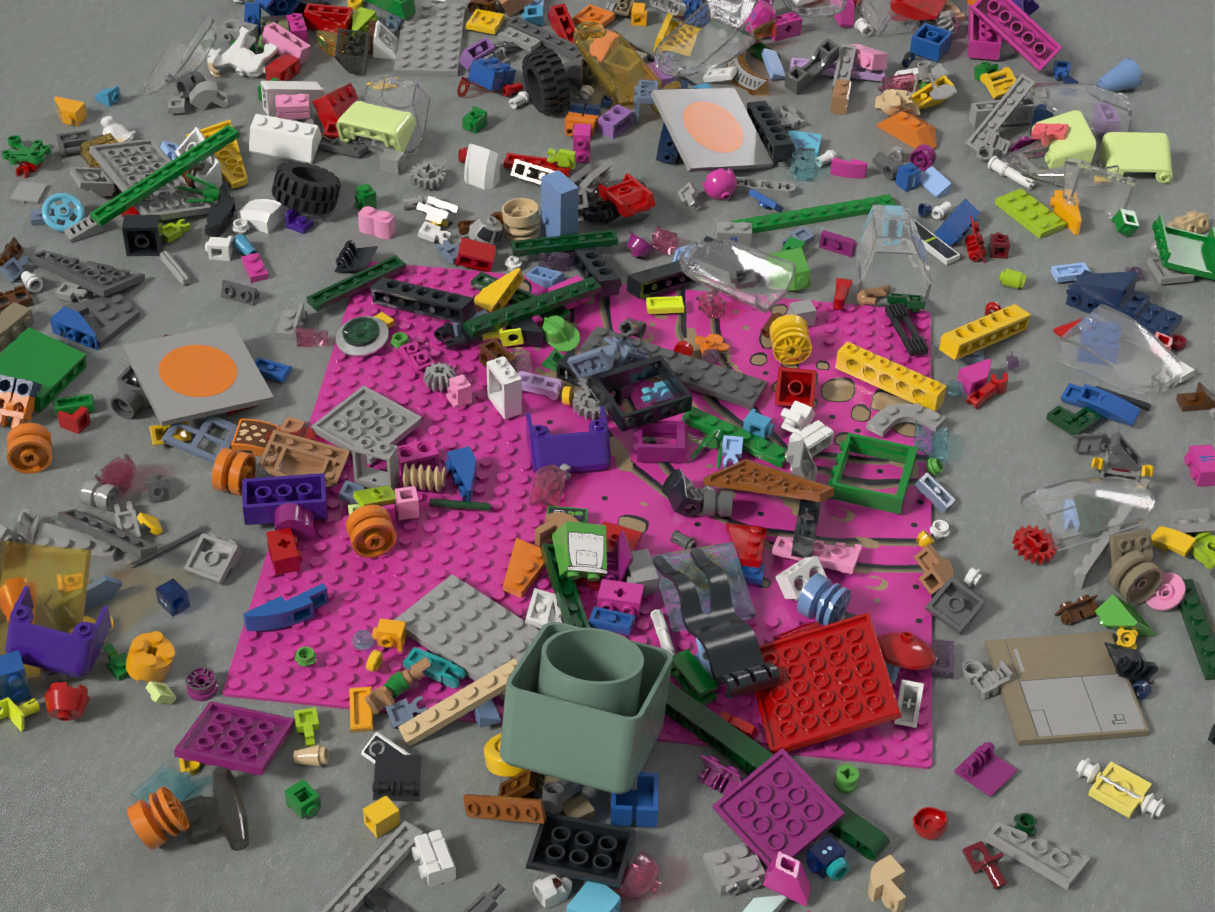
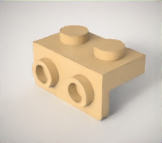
M1196 210L1187 212L1185 216L1174 218L1175 221L1168 223L1170 227L1198 234L1210 229L1207 213H1197Z

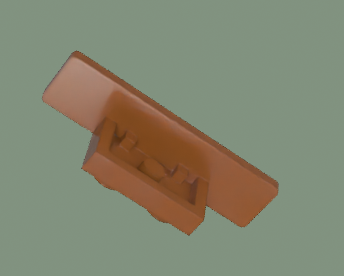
M466 794L463 796L467 817L542 824L546 822L544 803L541 799Z

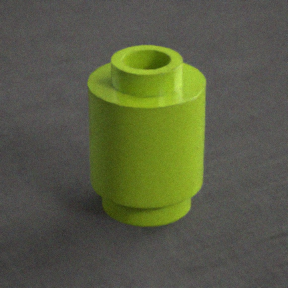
M1008 268L1005 271H1001L999 277L1002 286L1014 289H1023L1026 275L1022 274V272Z

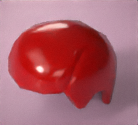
M935 807L920 809L913 816L914 830L923 839L935 840L941 838L948 828V819L945 811Z

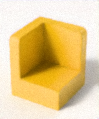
M387 796L363 808L364 824L376 838L400 825L399 809Z

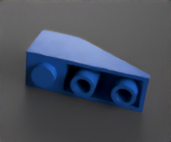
M64 306L50 318L54 334L94 350L99 349L95 332L79 312Z
M470 446L448 451L447 460L445 461L446 470L451 472L454 485H458L461 498L472 502L477 474L476 457Z

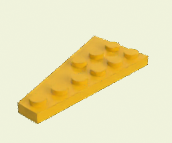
M230 119L200 129L204 138L207 139L227 125L232 127V122ZM236 139L214 153L221 164L222 178L232 189L248 184L247 174Z

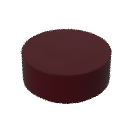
M1179 334L1169 336L1173 338L1170 349L1174 351L1185 349L1187 343L1185 337Z

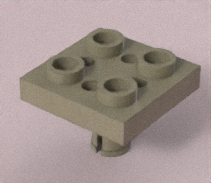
M1144 528L1109 535L1112 567L1125 554L1132 551L1142 552V548L1144 549L1143 553L1150 559L1151 563H1154L1151 529Z

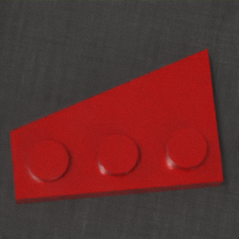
M726 523L725 530L729 533V540L734 546V553L739 565L760 568L767 528H761L756 525L747 526Z

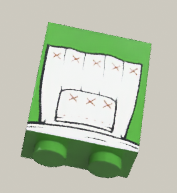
M566 521L552 534L560 576H567L571 580L587 578L588 581H599L607 574L606 525Z

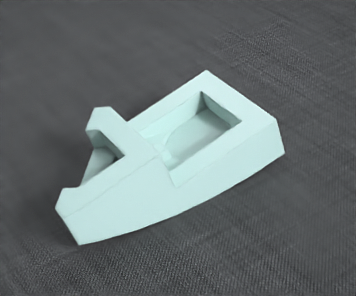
M784 895L753 898L743 912H779L787 898Z

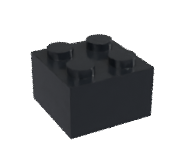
M124 215L122 232L126 256H160L165 243L161 216Z

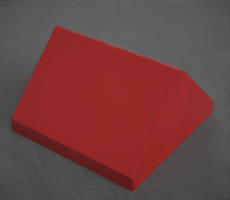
M778 367L775 405L792 407L794 401H798L813 408L817 370Z

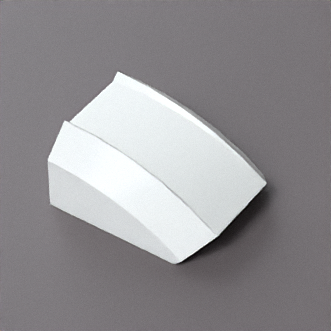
M469 144L464 169L466 184L484 190L494 189L500 182V154L474 144Z
M257 199L249 201L237 212V218L247 220L250 228L269 234L276 225L285 219L287 206H283L275 200Z

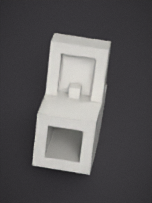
M794 401L790 410L784 408L781 413L784 419L781 428L792 433H798L807 424H811L816 413L812 407Z

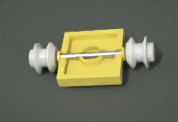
M1090 758L1086 761L1081 760L1076 769V772L1079 773L1078 778L1082 776L1087 777V783L1096 780L1090 788L1088 796L1127 818L1131 817L1139 805H1141L1142 814L1147 811L1151 813V819L1155 816H1161L1165 805L1162 804L1164 799L1155 800L1154 793L1146 796L1152 785L1150 782L1112 761L1103 772H1100L1099 763L1095 765L1090 764Z

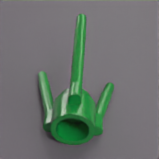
M186 174V176L208 187L200 190L177 186L178 189L201 193L205 197L204 199H187V203H213V201L217 202L219 188L216 187V184L208 183L190 174Z
M716 428L711 429L691 458L694 459L706 446L711 449L718 447L717 469H720L722 440L724 436L722 431Z

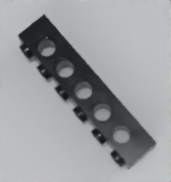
M766 101L748 102L747 113L772 160L792 159L793 152H795V144L790 140V136L785 132V128L781 126L771 106Z
M382 277L370 287L372 300L375 304L464 324V322L470 320L476 314L473 297Z

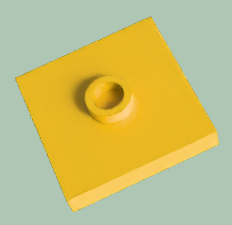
M476 9L466 23V29L495 35L505 20V14Z

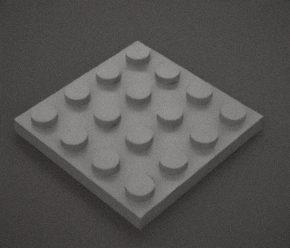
M363 385L311 426V430L332 444L350 450V454H352V448L360 436L396 445L422 424V417ZM366 455L367 463L370 465L379 459Z

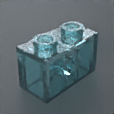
M795 147V154H793L791 159V174H794L793 180L814 182L815 149Z

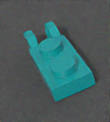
M416 647L412 649L403 661V667L410 670V666L427 657L431 666L423 670L425 676L443 682L447 687L455 689L460 684L458 679L465 678L467 674L463 668L452 664L451 661Z

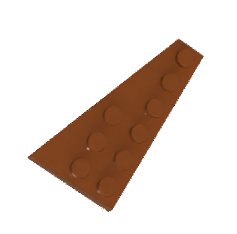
M747 459L703 478L704 485L815 502H824L827 498L834 496L833 487Z

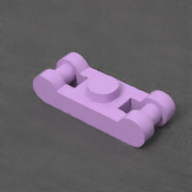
M524 371L518 372L522 379V390L546 395L552 400H556L559 397V391L564 386L563 381Z

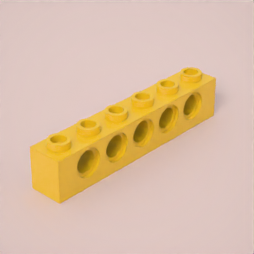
M1016 304L1005 307L944 333L940 339L939 350L953 360H958L1027 330L1031 314Z
M846 342L837 352L835 368L913 404H921L923 407L935 412L944 403L947 386L850 342Z

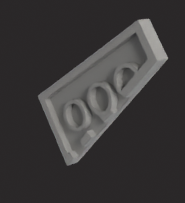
M41 522L31 548V556L114 562L119 548L107 545V542L94 539L89 534Z
M1000 822L994 825L985 838V841L1066 890L1069 889L1088 866L1091 859L1085 855H1082V858L1070 854L1071 850L1064 847L1060 850L1047 845L1048 841L1041 838L1031 839L1027 837V833Z

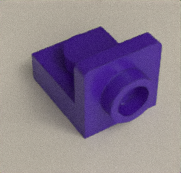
M290 209L285 214L286 227L288 229L305 234L314 226L313 219L299 215L297 210Z

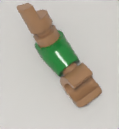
M427 657L410 666L411 669L409 671L407 669L402 672L399 670L390 676L382 687L374 689L365 697V701L374 715L380 713L386 706L393 705L394 699L410 689V685L415 683V679L420 680L425 677L423 670L431 666Z

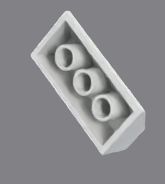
M255 114L250 127L249 152L312 164L322 135L318 125Z
M195 127L175 151L178 157L184 151H188L205 140L198 127ZM215 154L200 162L202 170L197 171L196 177L208 183L216 184V187L220 188L222 185L221 164ZM194 181L197 189L204 190L205 187H208Z

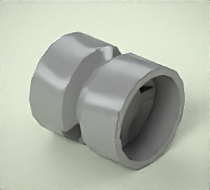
M88 479L81 490V502L111 511L114 509V504L118 502L120 491L115 485L108 483L104 485L101 481Z

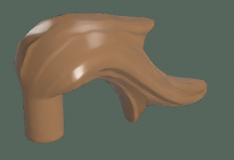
M891 285L861 290L857 294V303L860 306H865L866 304L876 305L878 298L886 296L891 291Z

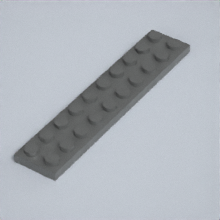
M596 326L581 346V353L611 345L604 340L605 336L610 338L617 336L624 340V342L626 339L636 344V348L639 347L646 350L649 357L661 355L686 388L748 409L755 407L767 388V381L639 339L623 336L621 333ZM617 350L613 364L616 365L621 351Z

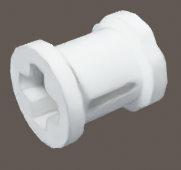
M860 18L855 22L854 28L860 31L864 38L873 34L874 28L867 24L866 19Z

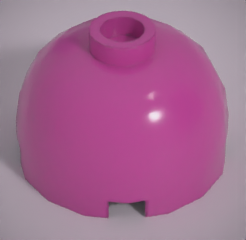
M723 168L717 169L706 176L707 180L705 183L704 181L702 182L705 192L714 200H728L737 188L736 176L730 168L726 171Z

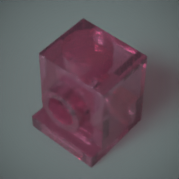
M657 226L652 235L651 245L655 248V251L672 254L673 250L677 249L679 245V238H677V233L661 230V226Z
M715 290L699 295L698 310L703 311L709 319L713 317L718 319L725 314L726 302Z

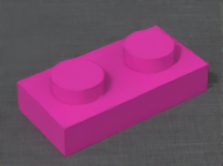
M259 253L241 256L242 264L251 283L269 279L268 272Z

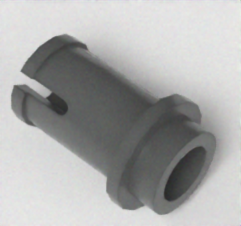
M678 530L672 533L671 537L673 538H670V541L682 547L685 552H691L693 548L697 547L694 537L689 538Z

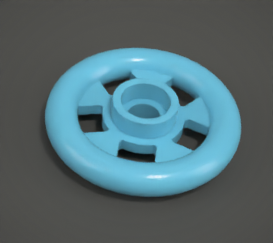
M57 193L48 197L44 202L42 217L51 229L64 232L65 229L84 219L85 210L80 200L68 193ZM62 200L63 204L56 206L55 201ZM73 203L76 208L72 210L68 204ZM49 210H54L55 216H49ZM66 210L67 213L62 214L60 211ZM72 214L77 216L74 222L69 220ZM57 220L65 221V224L59 225Z

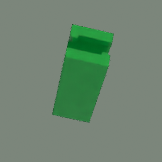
M686 649L673 655L671 675L682 689L703 705L717 700V694L713 692L718 689L717 683L693 654Z

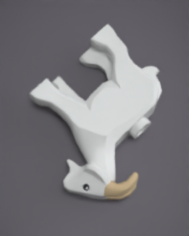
M241 26L239 37L221 56L219 55L221 52L220 48L218 50L209 49L208 67L210 73L216 78H221L220 72L216 69L223 67H233L241 76L246 75L250 78H256L265 73L264 65L278 52L279 48L272 43H269V45L265 44L264 52L255 55L249 49L256 42V38L248 35L250 31Z

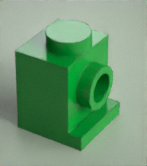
M982 62L974 66V78L981 81L980 76L982 74L997 72L998 64L991 65L990 62Z
M473 106L472 111L462 117L463 129L474 134L487 126V111Z
M369 184L356 187V202H354V206L360 212L363 207L368 206L377 209L376 192Z
M1120 208L1111 219L1115 223L1117 232L1126 237L1132 236L1139 228L1134 211Z
M304 779L284 790L286 805L291 807L301 819L306 816L314 817L321 808L320 795Z

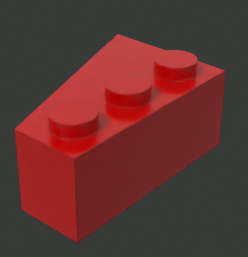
M307 3L304 10L306 28L319 32L327 31L332 36L347 40L352 29L353 8Z
M349 83L313 100L312 103L324 129L327 121L337 122L349 107L356 102L358 96L352 83Z

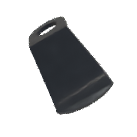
M677 469L666 478L662 492L667 496L674 512L686 517H693L700 512L701 505L697 500L687 496L686 481L682 470ZM688 504L696 506V509L692 512L684 510Z

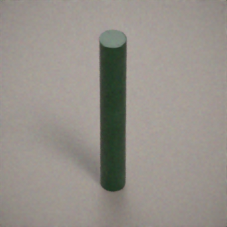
M430 498V507L491 510V503Z

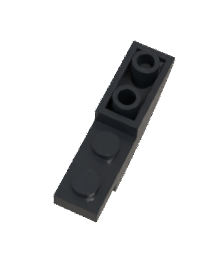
M222 186V191L218 196L219 204H216V207H211L210 214H207L205 235H208V238L220 237L234 219L236 213L235 198L230 196L229 186Z

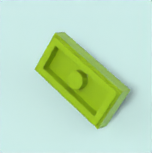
M390 485L354 491L353 497L360 507L396 504L395 492Z

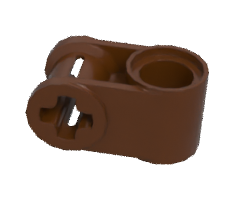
M471 0L467 5L471 13H474L476 9L498 13L496 9L497 0Z

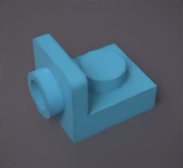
M114 86L111 89L105 88L95 94V99L110 107L121 100L120 89L118 86Z

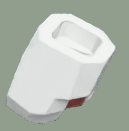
M553 874L536 880L533 883V891L540 904L544 908H549L567 900L572 891L573 881L570 877Z

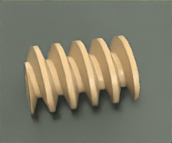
M405 463L403 470L404 487L412 485L416 489L420 486L421 490H425L426 487H428L429 491H433L434 487L437 492L442 490L446 480V467L443 468L442 472H439V468L436 466L432 472L429 465L426 471H424L422 465L416 470L414 464L408 469Z

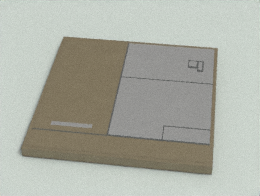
M1110 631L986 640L985 648L992 669L996 671L997 667H999V662L1003 661L1013 673V680L1000 686L999 690L1018 746L1148 735L1149 729L1129 679L1118 676L1104 644L1105 642L1115 644Z

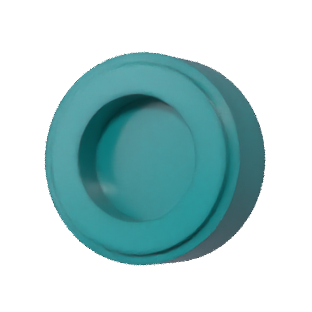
M838 858L829 865L826 874L833 881L840 880L848 873L850 864L845 858Z

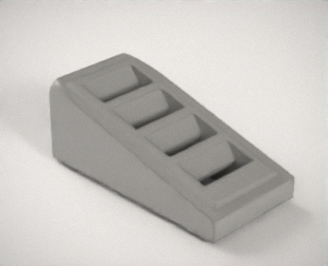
M90 215L64 230L70 242L104 232L103 226L101 227L93 221Z

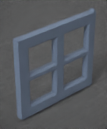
M214 415L202 417L201 419L205 421L199 430L182 422L170 425L161 439L163 443L213 464L223 448L231 447L238 426ZM212 424L230 431L225 440L207 434ZM178 428L196 434L191 444L173 438ZM204 438L221 445L216 455L198 448Z

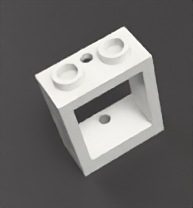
M503 356L487 362V397L502 417L508 419L522 414V379Z

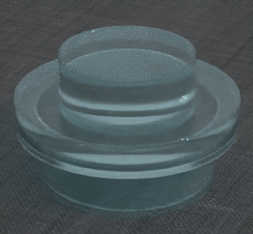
M953 379L945 384L947 386L946 394L955 397L963 393V386L960 381Z
M367 630L357 631L352 638V645L358 650H367L374 644L372 635Z

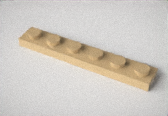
M516 659L510 660L400 725L398 728L406 744L411 747L505 691L507 679L518 664Z

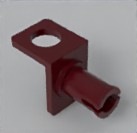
M982 841L965 847L962 850L974 874L985 871L994 890L1008 883L997 865L999 864L998 861L1004 856L1002 852L991 857ZM980 850L984 855L983 861H975L971 855L972 851Z

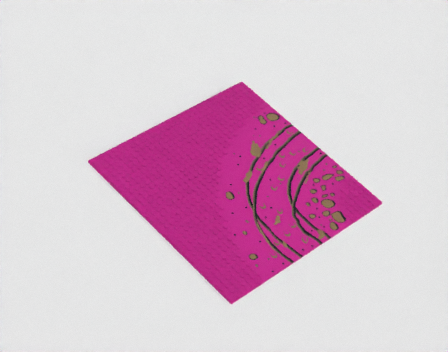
M370 261V263H369V265L367 266V268H369V267H371V266H373V265H375V264H377V263H380V262H372V261ZM406 264V270L389 278L475 298L481 291L471 287V280L483 271ZM484 272L497 279L506 275L505 273ZM523 275L525 279L518 287L536 296L548 292L546 288L527 279L526 275ZM622 284L619 295L599 298L595 294L590 296V301L570 309L571 317L567 322L574 326L580 335L579 344L571 350L573 353L581 354V346L596 326L621 333L618 329L619 324L629 317L646 322V331L642 338L629 337L674 351L677 342L686 341L693 347L691 357L767 381V388L753 409H756L758 414L772 418L771 424L775 425L772 435H768L765 440L787 450L789 438L793 433L781 428L784 423L781 413L784 408L790 410L791 406L775 405L778 367L817 370L813 410L816 414L811 424L819 420L825 424V427L827 426L833 430L834 436L832 445L812 457L817 467L815 482L828 486L829 479L834 478L832 477L833 466L838 465L836 464L838 452L842 453L840 451L841 442L846 441L848 432L918 447L915 465L901 514L834 500L829 497L824 502H821L815 541L820 540L824 541L826 545L835 546L836 542L845 543V547H855V544L862 545L853 574L823 568L827 578L831 579L832 585L838 583L842 587L851 590V599L841 620H844L847 612L855 615L869 612L877 636L890 632H910L921 638L932 648V614L925 610L927 604L932 600V595H930L918 579L925 572L914 559V556L923 549L916 541L919 533L925 530L931 535V501L914 485L926 473L931 476L926 467L928 459L931 458V430L911 422L896 424L883 437L867 430V423L886 406L913 403L835 368L838 350L846 342H850L931 378V313L929 311L920 310L919 312H913L907 309L912 323L929 348L928 354L910 357L887 316L885 307L844 304L842 310H837L833 308V302L811 300L817 310L815 325L808 326L812 344L811 354L801 363L786 365L775 359L770 336L768 338L764 337L761 329L773 313L779 312L787 315L789 303L803 300L674 289L650 297L682 296L684 313L648 314L646 298L638 299L627 292V284ZM368 287L350 296L341 326L351 319L362 316L374 317L380 312L394 319L395 325L388 329L389 336L385 345L377 352L367 356L354 357L344 354L339 350L335 342L304 438L336 446L313 433L311 426L364 385L422 417V424L398 442L396 446L431 438L439 453V472H442L445 467L448 451L470 446L476 457L477 468L472 502L491 503V510L430 507V498L466 501L465 498H461L458 485H454L451 472L446 470L445 485L440 492H437L435 487L433 491H429L428 487L425 490H421L420 486L416 489L419 502V518L399 520L396 504H394L397 541L389 552L374 558L359 556L353 550L346 531V521L349 516L348 505L353 504L338 499L345 480L355 483L353 456L349 454L337 485L326 487L328 519L314 520V536L309 540H298L299 547L296 548L297 550L301 549L303 561L299 562L300 571L275 576L268 550L249 610L280 596L286 601L322 583L327 587L329 603L315 609L313 618L280 629L247 631L244 624L223 687V695L244 699L350 709L349 688L372 687L373 691L378 687H382L390 676L399 670L402 672L407 669L403 667V661L414 647L434 654L408 635H406L402 652H398L397 648L377 646V640L372 639L373 629L378 627L380 619L395 620L452 574L525 621L534 588L554 593L546 567L522 598L503 591V583L516 538L535 545V529L545 524L548 506L588 509L587 523L602 525L606 521L642 532V538L635 551L648 549L652 561L656 556H662L675 570L677 566L693 561L690 552H685L682 547L670 541V538H673L671 535L675 530L680 531L689 538L694 537L697 542L696 548L701 549L707 557L715 554L721 568H725L728 574L730 560L737 561L734 553V546L729 540V533L725 530L726 523L747 526L756 525L761 528H767L761 564L765 565L762 585L741 582L742 577L729 576L733 584L730 591L736 615L752 628L759 646L773 642V636L808 622H816V617L809 619L797 612L798 600L785 599L775 576L799 561L772 554V549L778 536L794 538L801 499L712 486L717 494L720 491H732L731 517H720L718 513L715 516H703L702 502L701 510L697 515L686 517L674 512L667 496L662 492L666 478L673 471L681 469L684 476L690 479L694 488L698 490L700 487L702 489L705 487L704 477L724 469L723 459L726 456H722L720 469H717L718 447L711 449L706 446L692 459V454L708 434L684 424V462H637V454L633 453V442H637V440H633V429L621 432L610 415L606 418L609 427L611 465L604 470L570 473L571 477L565 480V486L549 496L536 485V479L543 475L534 473L526 438V413L530 412L532 426H546L550 431V435L588 432L589 424L593 421L592 418L589 417L586 420L584 415L579 417L578 412H574L573 403L571 406L563 405L562 390L559 391L560 394L556 400H552L546 395L522 390V414L504 419L487 397V369L480 363L479 345L490 340L470 344L465 348L461 346L446 350L444 340L438 341L434 336V330L447 322L453 325V322L375 304L372 300L371 289ZM539 316L531 317L542 328L544 319ZM900 320L899 323L908 339L911 338L912 340L913 337L903 320ZM358 323L359 330L366 329L368 323ZM350 327L346 334L353 335L356 331L353 327ZM371 327L369 331L374 333L377 330ZM399 332L405 333L409 338V343L416 340L422 350L426 349L435 364L447 362L448 366H453L456 376L463 374L472 386V403L454 408L446 397V394H449L448 391L443 390L441 393L438 390L433 392V389H428L424 381L426 369L416 371L400 354L399 349L391 344L393 335ZM365 334L358 336L359 340L367 338ZM719 334L723 337V343L729 344L730 348L726 351H715V354L711 356L704 355L700 352L699 345L695 343V337ZM544 339L543 346L541 347L525 344L505 347L517 358V373L524 371L559 379L557 378L556 371L541 366L555 349ZM559 351L562 355H565L567 353ZM573 373V374L570 376V377H572V378L578 380V378H575V373ZM651 377L634 382L633 393L621 405H617L626 414L675 399V397L656 402L653 399L650 403H644L641 399L642 396H645L642 389L645 387L654 388V383L662 381L661 379ZM559 379L564 383L563 388L565 386H572L574 394H578V390L584 391V389ZM688 389L693 396V407L743 429L744 419L752 409ZM613 390L611 393L609 392V394H613L615 396L616 391ZM685 413L660 421H681ZM642 437L643 444H676V437ZM742 451L741 458H737L738 462L747 459L792 474L790 463H786L782 468H779L745 451ZM850 452L841 483L896 495L905 463ZM378 459L371 465L367 463V467L387 472V461ZM727 463V467L733 465L734 463ZM400 473V482L398 483L395 489L405 488L403 484V477H401ZM692 506L690 509L685 508L684 510L686 512H692L696 508ZM656 569L659 577L658 593L643 595L639 618L635 617V623L630 636L620 635L632 641L661 648L653 620L650 616L652 611L659 609L663 612L676 654L688 649L694 656L698 653L696 638L687 631L683 623L678 591L673 582L662 576ZM576 585L587 620L589 621L594 606L597 607L599 591ZM710 594L700 597L703 613L711 614ZM305 646L312 648L316 653L315 663L308 667L299 666L298 662L295 661L297 650ZM376 649L383 653V660L379 669L373 673L366 670V664L370 654ZM900 667L896 683H892L897 702L902 679L924 683L917 728L894 724L895 720L787 753L796 756L930 769L932 766V667L923 670ZM670 674V682L683 690ZM425 676L420 680L415 679V683L410 685V689L394 699V703L407 699L408 704H411L416 697L423 696V700L416 704L417 708L423 709L427 707L429 709L475 681L465 676L463 679H458L460 684L455 689L447 687L443 682ZM726 684L718 686V689L713 691L717 694V700L704 706L720 716L722 711H725L754 725L759 733L753 741L769 751L755 692L727 699L725 696L727 693ZM495 696L492 700L501 719V723L496 725H502L505 701ZM383 708L380 713H387V711ZM472 710L456 719L457 721L477 722ZM664 715L663 728L656 741L709 746L669 716Z

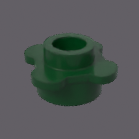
M1021 813L1014 816V821L1016 822L1015 829L1023 831L1030 836L1036 835L1037 829L1035 824L1037 819L1032 814Z

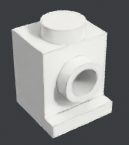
M228 236V238H209V241L205 244V251L208 252L209 260L230 261L234 251L232 236Z

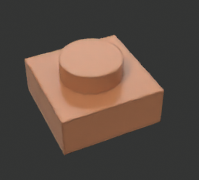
M287 417L279 431L300 437L306 428V421Z

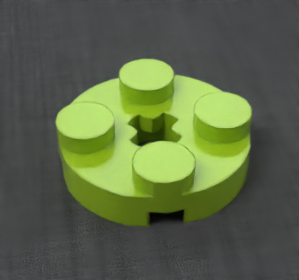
M1203 532L1195 537L1196 543L1190 552L1206 568L1212 569L1215 567V551L1210 549H1215V536L1210 535L1211 532Z

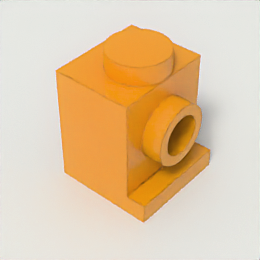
M633 3L631 25L646 26L648 10L645 9V3Z
M380 619L378 627L373 629L372 639L377 640V646L397 648L398 652H402L406 639V622Z

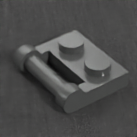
M90 129L56 134L61 157H66L68 154L90 151V146H93Z

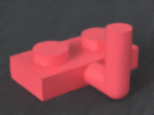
M1036 123L1031 136L1032 139H1041L1042 145L1046 147L1050 139L1065 140L1069 126L1068 124Z

